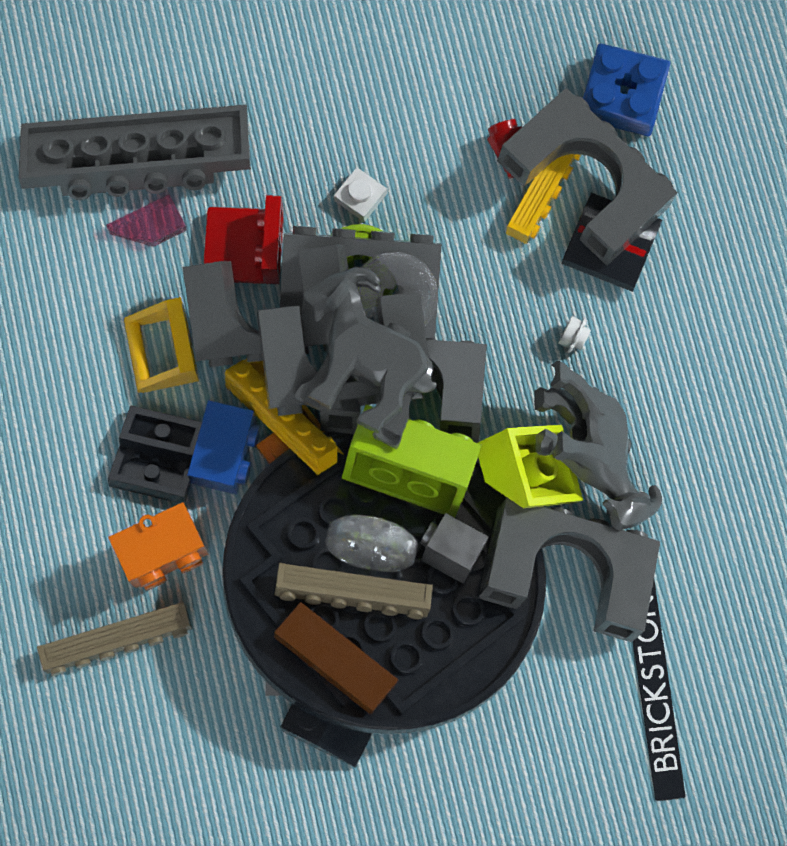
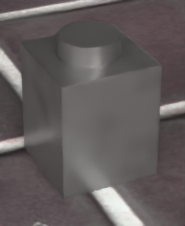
M445 513L439 525L432 522L420 542V544L426 546L421 561L464 584L480 556L488 536Z

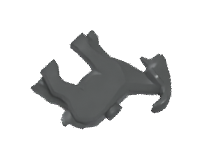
M355 267L329 276L319 284L308 289L305 293V303L315 310V322H318L327 312L334 313V318L329 333L327 355L322 366L313 379L302 384L294 395L297 400L317 410L320 405L330 410L344 383L350 376L373 389L381 390V399L376 407L362 412L356 419V422L373 431L372 434L375 439L398 449L409 420V404L411 399L417 392L430 393L436 388L437 384L431 381L433 374L432 361L426 356L420 344L410 339V332L402 326L389 323L388 327L366 318L358 287H367L374 292L380 293V279L369 268Z
M554 362L551 364L555 368V376L551 382V388L547 390L540 387L534 391L535 410L545 412L549 409L557 411L571 426L570 436L562 431L556 435L545 428L535 436L536 453L542 456L553 455V458L562 461L584 483L606 494L610 499L605 500L603 506L607 509L606 512L611 518V525L616 530L638 526L658 512L662 504V495L656 485L649 487V495L645 492H640L630 480L627 463L631 441L628 438L627 417L616 398L600 392L596 387H591L582 376L572 371L563 362Z

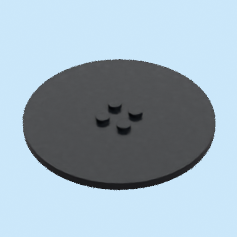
M334 431L322 432L336 443L343 454L337 452V463L319 475L291 449L286 450L256 477L245 492L231 521L223 554V595L228 618L244 654L256 671L274 690L306 713L325 722L366 733L401 734L433 729L453 722L489 701L516 673L537 635L545 603L546 571L543 551L540 549L535 558L528 597L517 609L478 598L496 512L506 499L505 495L485 482L479 458H477L468 488L455 519L488 536V539L463 584L421 561L426 546L420 544L429 525L432 522L439 525L444 514L342 479L354 434ZM279 563L433 585L431 608L427 617L412 619L408 617V614L397 613V615L390 616L383 614L380 610L372 609L370 612H362L357 610V607L335 608L331 606V603L324 602L312 605L306 603L303 599L296 598L294 601H285L280 599V596H274ZM300 602L398 679L395 687L371 715L273 637L274 632Z

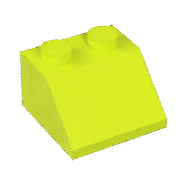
M562 425L507 428L477 442L482 445L478 458L485 482L523 509L583 501L577 476L562 461L553 458V455L542 456L536 453V434L546 428L558 435L561 431L564 432Z

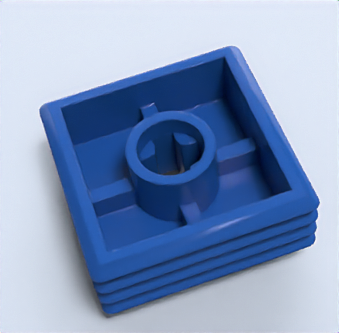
M600 43L596 49L583 99L588 103L590 110L601 121L610 123L616 129L651 136L671 63L666 59ZM621 86L629 87L627 94L620 92Z

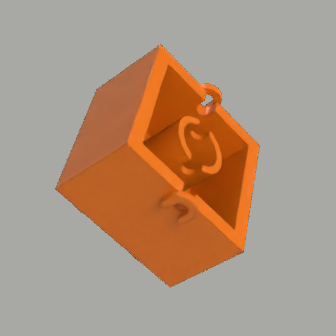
M184 502L154 516L143 515L139 523L108 537L129 583L135 588L144 587L145 591L166 582L165 575L176 569H179L181 573H186L203 564L202 557L208 555ZM149 519L152 524L146 527L143 524L144 520Z

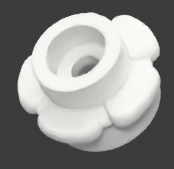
M571 316L558 342V344L568 348L567 353H571L573 348L580 351L583 348L591 332L590 329L585 327L587 323L586 318L581 321Z

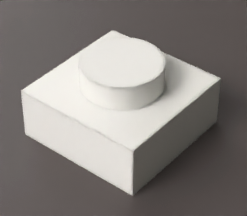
M356 167L335 193L334 201L365 222L387 195V188Z

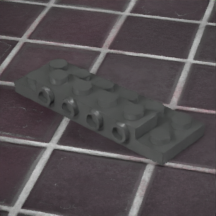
M247 104L21 124L18 177L21 189L60 186L62 196H70L75 200H85L95 193H108L114 197H122L130 190L146 189L153 194H159L164 192L167 187L184 186L189 190H200L205 184L214 183L215 172L251 169Z

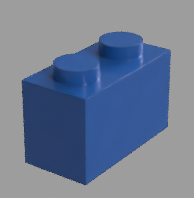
M208 400L187 474L191 484L236 495L239 485H246L251 469V462L246 461L250 447L256 448L261 432V425L256 424L257 419L253 410Z

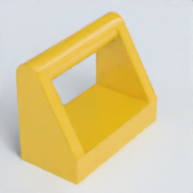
M181 297L162 301L124 318L138 393L199 381L186 312ZM169 320L178 367L150 377L141 326Z

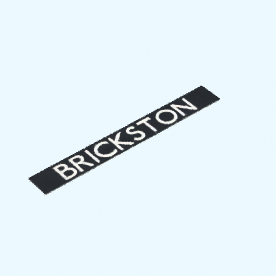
M653 581L645 631L633 641L654 795L656 801L685 798L686 795L655 581Z

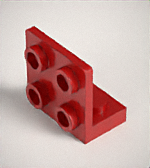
M266 195L265 209L209 207L207 210L204 264L231 261L234 283L280 285L284 224L282 196Z

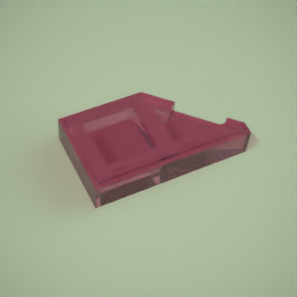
M169 194L106 225L111 235L155 247L187 231L186 225Z

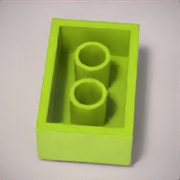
M365 404L363 412L374 407ZM408 420L398 449H395L375 439L372 434L373 431L358 424L350 444L342 479L444 515L446 513L454 518L456 517L468 488L482 446L481 444L473 442L470 437L464 434H449L435 429L432 424L423 420Z

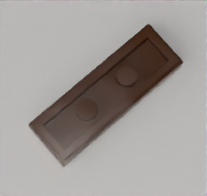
M302 602L274 632V638L370 715L398 682L396 677Z

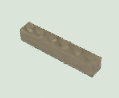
M279 563L274 596H280V599L285 601H294L296 598L303 599L306 603L312 605L324 602L331 603V606L335 608L352 606L357 607L356 609L362 612H370L373 609L380 610L385 615L394 616L397 613L408 614V617L412 619H422L428 616L431 608L433 585Z
M180 602L37 646L43 671L47 674L51 673V676L65 673L68 667L76 666V668H83L91 664L90 661L100 658V661L112 659L115 657L114 653L123 650L125 653H131L139 650V646L149 643V646L163 643V638L172 635L173 638L188 635L187 631L192 630V625L184 602Z

